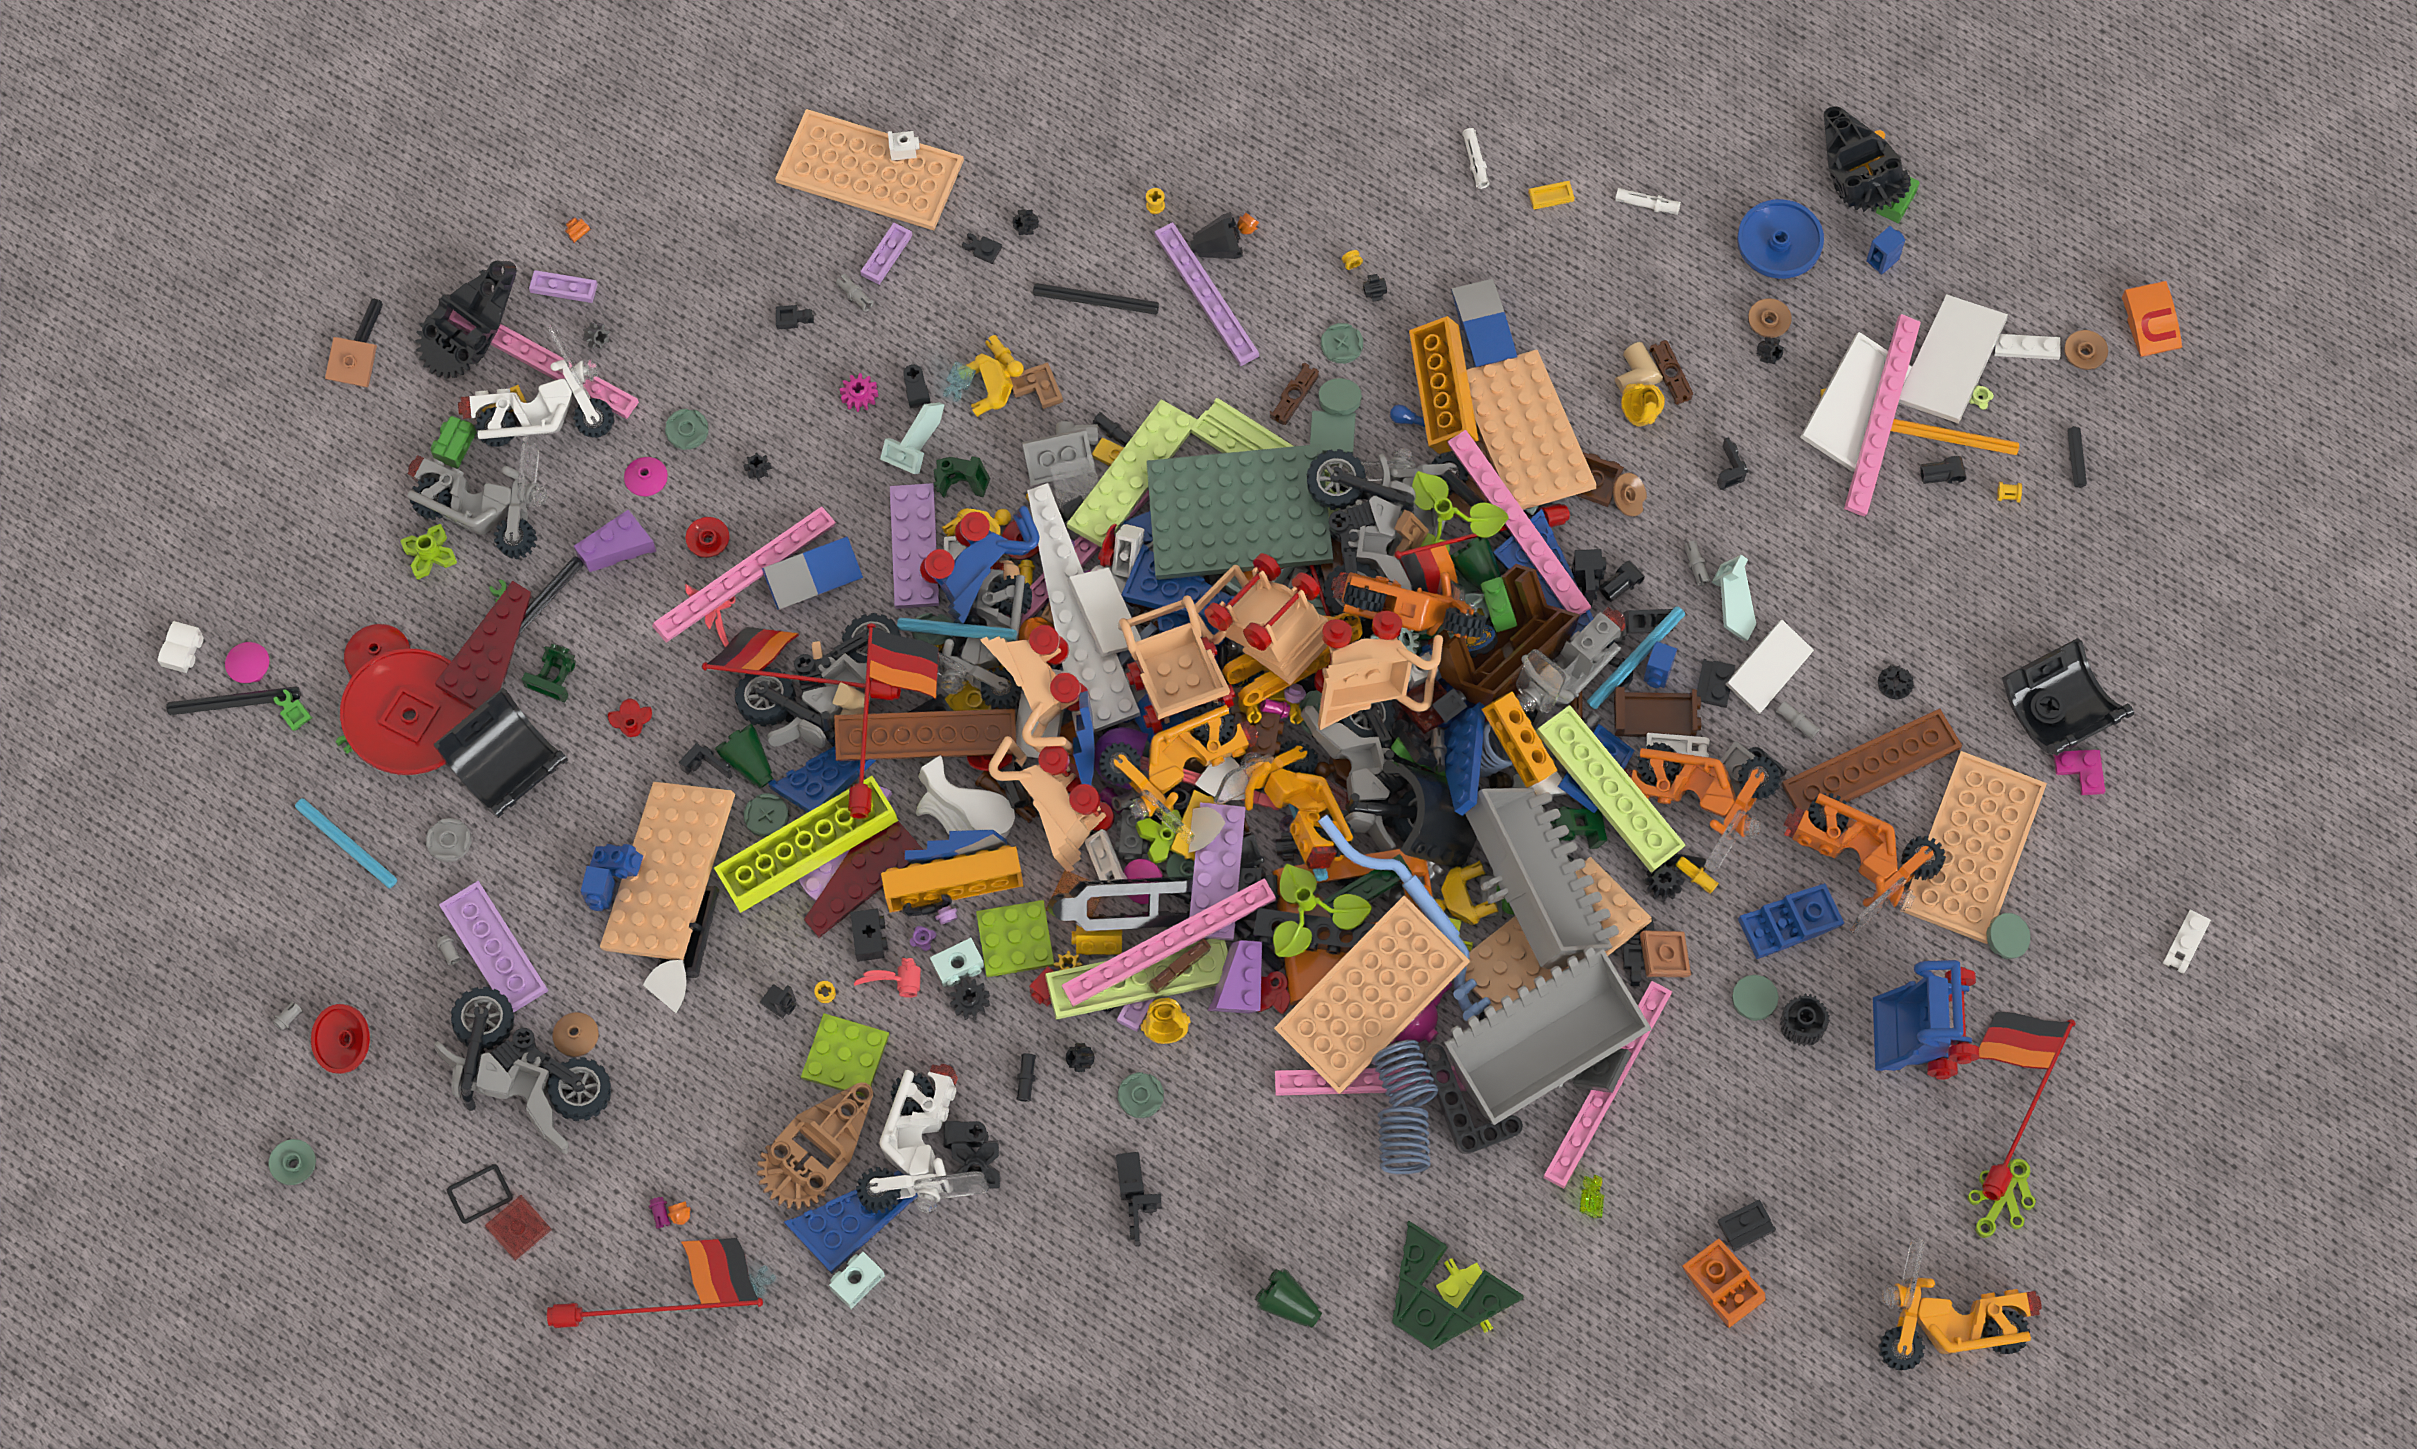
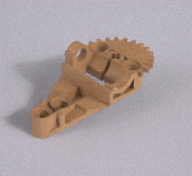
M857 1083L805 1110L791 1121L771 1146L767 1145L765 1147L768 1153H761L760 1157L765 1161H758L757 1166L763 1168V1170L757 1171V1175L764 1177L758 1183L759 1185L767 1184L763 1193L771 1191V1201L778 1197L779 1206L786 1201L787 1209H790L792 1203H795L797 1210H800L801 1202H803L806 1208H809L810 1200L817 1204L819 1202L818 1196L821 1198L826 1196L824 1193L852 1159L873 1097L872 1087L867 1083ZM856 1092L863 1093L866 1099H859L856 1096ZM841 1109L849 1110L851 1116L843 1115ZM799 1132L834 1161L828 1169L813 1156H810L800 1170L797 1172L794 1170L808 1153L794 1141ZM774 1150L782 1151L784 1153V1157H777L774 1153ZM810 1181H817L820 1188L812 1187Z

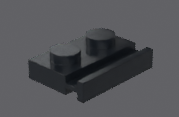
M1703 659L1697 687V696L1701 697V702L1727 708L1730 688L1725 684L1734 674L1735 665Z
M1760 1199L1717 1221L1734 1252L1776 1231Z

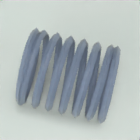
M1489 722L1484 724L1483 745L1492 761L1487 757L1482 746V756L1488 763L1481 757L1482 764L1480 765L1479 775L1481 778L1490 776L1513 765L1505 749L1503 758V749L1499 740L1493 735L1495 732ZM1493 740L1496 742L1498 746L1500 757H1498V750Z
M1404 1040L1392 1044L1377 1052L1372 1058L1371 1063L1377 1065L1375 1072L1381 1073L1379 1080L1384 1081L1382 1087L1387 1089L1385 1095L1390 1097L1388 1103L1393 1104L1392 1107H1397V1105L1416 1098L1424 1092L1431 1091L1422 1099L1407 1105L1419 1107L1432 1100L1438 1093L1437 1086L1433 1084L1434 1078L1429 1076L1431 1070L1426 1068L1427 1062L1423 1061L1424 1055L1420 1053V1046H1418V1042L1415 1040ZM1410 1048L1399 1055H1396L1386 1060L1378 1061L1380 1058L1390 1053ZM1408 1057L1407 1059L1401 1061L1400 1063H1397V1064H1395V1065H1393V1066H1390V1067L1381 1069L1382 1067H1384L1385 1065H1387V1064H1389V1063H1391V1062H1394V1061H1397V1060H1399V1059ZM1411 1065L1403 1071L1384 1077L1385 1075L1394 1070ZM1414 1073L1413 1075H1411V1076H1409V1077H1407V1078H1405V1079H1403V1080H1401V1081H1399V1082H1396V1083H1393V1084H1388V1083L1392 1082L1393 1080H1395V1079H1397V1078H1400V1077H1402V1076H1404V1075H1408V1074ZM1417 1081L1416 1083L1402 1090L1392 1092L1400 1086Z
M1417 1106L1389 1107L1378 1113L1380 1118L1378 1125L1382 1128L1378 1130V1133L1382 1135L1379 1138V1142L1382 1145L1379 1147V1150L1383 1152L1379 1156L1383 1161L1380 1164V1168L1392 1174H1412L1427 1170L1431 1165L1430 1157L1427 1156L1430 1153V1149L1427 1147L1430 1143L1427 1139L1429 1136L1427 1131L1429 1124L1426 1122L1428 1120V1112ZM1401 1111L1418 1113L1422 1116L1398 1115L1383 1117L1382 1115L1384 1113ZM1384 1122H1389V1123H1409V1124H1393V1125H1392V1124H1384ZM1390 1129H1414V1130H1416V1131L1405 1132V1133H1401V1132H1400V1133H1388V1132H1383V1131H1385V1130H1390ZM1394 1137H1395V1138H1399V1137L1417 1138V1139L1409 1140V1141H1385V1140H1384V1139L1394 1138ZM1391 1146H1414V1147H1417V1148L1405 1149V1150H1389V1149H1384V1148H1386V1147H1391ZM1397 1154H1398V1155H1399V1154L1417 1155V1156H1414V1157H1398V1158H1386V1157H1385V1156L1397 1155ZM1420 1162V1164L1405 1167L1385 1166L1391 1163Z

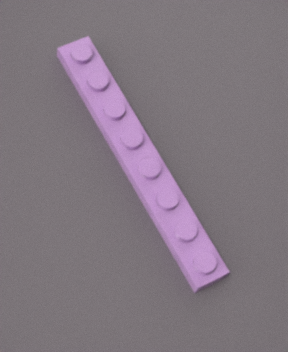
M1172 222L1154 232L1156 239L1240 367L1258 358V350L1174 223Z

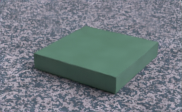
M1312 411L1310 445L1321 444L1323 454L1327 453V450L1337 451V449L1353 454L1356 413L1341 416V413L1333 415L1326 411Z

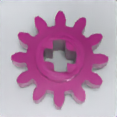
M859 373L857 379L850 375V382L843 380L844 387L839 389L840 395H842V403H847L848 409L855 406L857 412L860 411L862 406L865 410H868V403L875 405L874 398L879 397L878 390H876V382H871L870 376L863 379L861 373Z

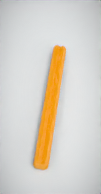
M1894 419L1891 427L1893 432L2017 455L2019 451L2018 442Z

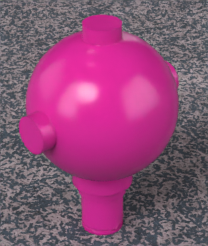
M1451 982L1391 1044L1395 1041L1400 1042L1404 1040H1415L1418 1043L1426 1040L1428 1043H1431L1437 1037L1438 1032L1435 1030L1438 1021L1436 1006L1441 1002L1442 995L1452 986Z

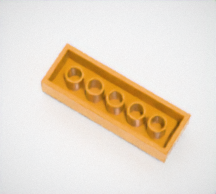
M1446 316L1409 330L1428 446L1438 454L1449 452L1451 448L1448 445V441L1464 430H1467L1474 442L1479 441L1459 325Z
M1009 845L1002 846L994 851L981 850L969 856L960 854L949 860L935 859L931 863L923 865L914 863L909 865L908 868L903 869L890 868L886 872L881 873L889 913L901 911L902 907L907 903H911L912 908L936 904L942 900L941 895L943 894L950 895L952 900L1023 887L1016 846L1011 847Z

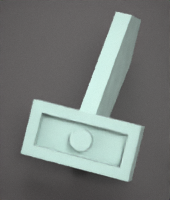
M940 402L924 404L901 443L891 438L885 439L880 459L910 473L919 474L924 453L920 450L940 424L945 404Z
M1739 555L1720 565L1712 583L1719 587L1721 586L1724 628L1742 640L1747 641L1756 626V620L1745 571L1748 559Z

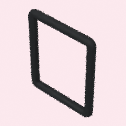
M492 1164L447 1188V1193L463 1224H467L513 1199L507 1183L496 1164ZM494 1169L508 1198L465 1219L452 1190Z

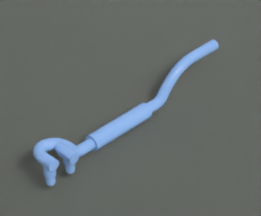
M1327 814L1318 820L1339 850L1352 862L1370 869L1395 871L1403 881L1402 886L1424 915L1470 959L1467 946L1458 936L1460 932L1416 875L1412 876L1404 864L1395 859H1379L1359 853L1348 843ZM1467 966L1454 978L1453 993L1454 998L1457 999L1463 1011L1465 1021L1474 1015H1479L1491 1004L1488 997H1484L1473 1005L1471 1004L1467 994L1477 986V982L1474 979H1470L1465 983Z

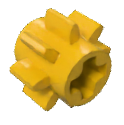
M1069 950L1063 956L1058 954L1059 963H1054V968L1060 970L1070 969L1068 966L1065 968V963L1069 965L1072 963V968L1083 966L1082 963H1077L1080 959L1079 955L1072 956Z

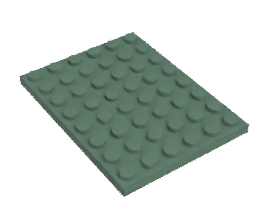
M1314 444L1147 460L1156 580L1223 574L1233 565H1238L1242 572L1252 571L1254 569L1253 560L1260 553L1274 558L1280 568L1333 563L1328 507L1323 508L1320 506V503L1315 502L1307 486L1308 468H1310L1311 462L1316 460L1317 456L1322 453V445ZM1320 481L1321 486L1325 489V481Z

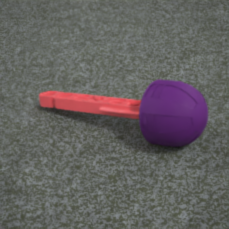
M1122 727L1112 729L1102 735L1095 745L1094 765L1098 774L1102 777L1101 770H1099L1102 752L1107 746L1110 747L1112 743L1119 744L1120 742H1124L1125 745L1130 744L1131 748L1137 750V754L1140 755V769L1148 771L1149 758L1142 756L1148 734ZM1118 756L1109 760L1110 768L1114 764V759H1120ZM1183 769L1184 777L1181 782L1197 786L1195 783L1202 774ZM1125 783L1124 786H1120V784H1116V786H1119V787H1122V788H1126V789H1129V790L1132 789V787H1131L1129 784H1127V783ZM1254 790L1253 804L1266 808L1271 807L1273 810L1279 811V808L1272 803L1266 794Z

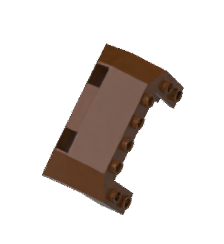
M1515 564L1502 576L1517 625L1497 632L1498 643L1490 652L1484 655L1479 653L1477 657L1471 658L1465 639L1462 636L1460 638L1453 636L1450 639L1445 629L1438 634L1443 637L1441 661L1438 665L1441 677L1455 690H1460L1471 703L1477 704L1480 702L1487 706L1512 691L1516 696L1533 679L1521 660L1522 657L1528 655L1537 670L1541 672L1560 654L1566 641L1569 640L1577 627L1580 614L1547 605L1536 570L1519 564ZM1434 639L1429 642L1432 650Z

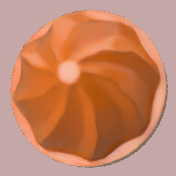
M1245 212L1243 217H1239L1237 226L1242 234H1251L1258 229L1256 226L1259 222Z
M686 1201L669 1206L668 1217L675 1224H685L690 1218L691 1208L687 1207Z

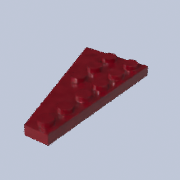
M514 581L510 583L435 682L436 687L474 710L501 689L514 652L516 640L520 633V627L530 602L531 592Z
M899 821L851 848L804 919L805 923L820 938L883 888L882 872H886L890 868H908L911 863L905 860V850L924 849Z

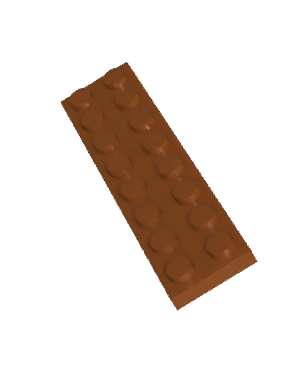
M1939 708L1782 781L1781 785L1799 817L1802 818L1804 812L1808 811L1810 804L1819 793H1826V796L1829 793H1833V798L1836 799L1837 795L1841 797L1840 802L1843 800L1849 802L1960 750L1962 744Z
M1015 709L868 714L865 760L937 758L940 755L941 757L994 755L1006 736L1011 737L1016 743ZM863 714L834 715L836 761L860 760ZM1008 749L1005 755L1014 754Z

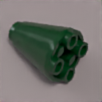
M1477 537L1467 544L1468 549L1464 547L1450 555L1454 567L1483 593L1481 584L1501 577L1489 540Z
M749 724L741 731L733 732L728 736L730 740L727 743L724 741L715 747L716 752L722 759L754 786L757 785L759 789L774 780L759 735L752 724Z
M1285 1268L1281 1270L1275 1269L1268 1278L1271 1283L1266 1290L1262 1288L1254 1299L1258 1302L1257 1308L1305 1327L1308 1325L1310 1328H1313L1322 1315V1312L1318 1310L1319 1307Z

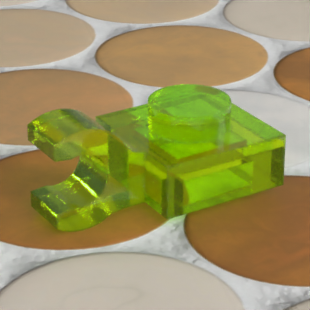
M1594 1175L1592 1179L1584 1176L1583 1186L1586 1189H1582L1579 1212L1596 1219L1602 1218L1605 1195L1600 1193L1603 1182L1602 1177Z

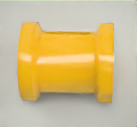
M1152 188L1146 193V208L1152 214H1159L1165 208V196L1161 189Z
M1999 482L1997 501L2006 499L2016 500L2018 503L2021 502L2022 483L2011 485Z

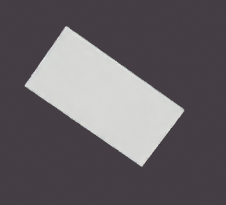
M1946 294L1904 383L1899 403L1959 423L2007 321L2008 314Z
M1860 332L1853 338L1800 436L1801 439L1853 472L1856 468L1888 354L1886 349ZM1910 365L1908 366L1905 380L1907 379L1912 369V366Z

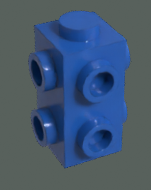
M612 844L596 846L590 866L609 869L612 876L626 879L627 876L638 875L643 855L637 852L634 846L629 844H623V846Z

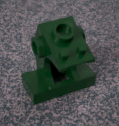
M972 456L970 460L947 457L936 460L937 468L934 469L936 482H933L943 498L946 497L949 487L952 484L958 483V481L968 482L976 496L984 497L990 477L980 458Z
M551 643L550 647H544L545 652L542 656V662L545 664L540 673L535 676L525 672L521 680L525 688L565 703L569 695L562 684L568 672L571 673L575 668V655L569 653V648ZM552 666L561 669L555 680L547 677Z
M1582 806L1581 809L1560 807L1558 808L1561 814L1560 818L1550 822L1553 829L1562 825L1567 826L1569 833L1559 838L1560 842L1562 840L1571 841L1576 838V835H1583L1587 838L1589 849H1598L1607 841L1603 816L1599 809L1593 813L1585 806ZM1575 818L1582 819L1584 826H1576Z

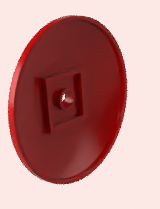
M398 649L371 659L352 676L342 695L340 721L349 746L363 761L376 769L397 775L422 774L446 764L433 744L475 711L435 685V682L451 661L444 656L427 650ZM407 711H413L416 714L412 720H406L403 717Z

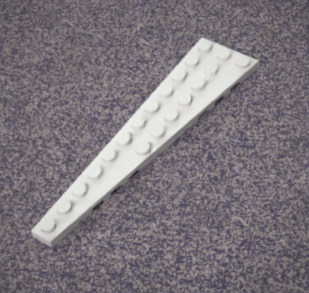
M1046 483L1027 490L1033 521L1040 536L1038 546L1055 630L1069 645V655L1062 663L1063 671L1070 672L1088 689L1093 714L1094 733L1140 716V711L1117 654L1114 653L1101 657L1067 581L1070 576L1083 574L1084 572L1049 484ZM1078 711V712H1072L1073 721H1074V726H1075V731H1076V715H1080V714H1081L1080 711Z

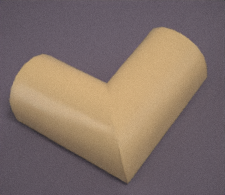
M1642 342L1634 343L1624 351L1623 356L1632 370L1615 378V383L1621 393H1623L1628 384L1655 385L1663 381V376Z
M840 682L833 699V704L843 708L840 715L863 714L865 693Z

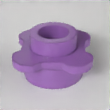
M917 926L913 933V938L910 939V945L912 947L918 946L923 951H929L932 940L936 938V933L933 930L929 931L925 927Z

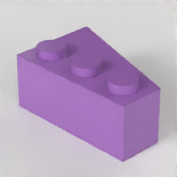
M629 510L574 545L578 558L589 572L614 565L626 559H634L639 555L656 552L653 540Z
M1240 940L1231 943L1220 981L1215 988L1216 992L1208 1011L1255 1013L1260 1011L1262 942Z

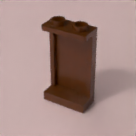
M1616 687L1614 692V734L1617 737H1646L1647 733L1696 736L1697 731H1701V717H1697V710L1701 709V697L1697 696V689H1692L1691 693L1625 692V687Z

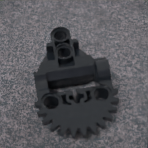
M1832 106L1824 111L1828 168L1836 192L1839 191L1840 199H1843L1844 203H1848V207L1854 206L1855 210L1862 207L1863 212L1868 208H1871V211L1874 212L1876 207L1883 210L1884 205L1892 207L1891 202L1899 203V198H1905V193L1909 192L1911 179L1908 171H1903L1902 162L1898 154L1886 140L1841 107ZM1880 157V159H1877V160H1875V161H1873V162H1871V163H1868L1869 170H1870V172H1871L1872 175H1869V171H1868V169H1867L1865 166L1859 167V168H1857V169H1855V170H1853V171H1850V172L1846 173L1847 171H1849V170H1851V169H1854V168H1856V167H1858V166H1860V165H1863V164H1865V163H1867V162H1869V161H1872V160H1874V159Z
M493 261L487 270L479 272L481 275L463 284L452 294H443L439 298L436 310L427 316L424 323L419 324L422 327V331H417V334L421 336V339H417L415 342L421 344V347L417 348L416 352H423L419 360L426 359L423 367L431 366L429 373L433 374L437 370L436 377L444 375V379H449L451 374L452 378H457V372L459 375H464V369H471L469 364H477L484 357L499 329L516 277L517 270L513 262ZM452 311L457 312L477 328H474L470 333L462 331L461 327L449 319Z

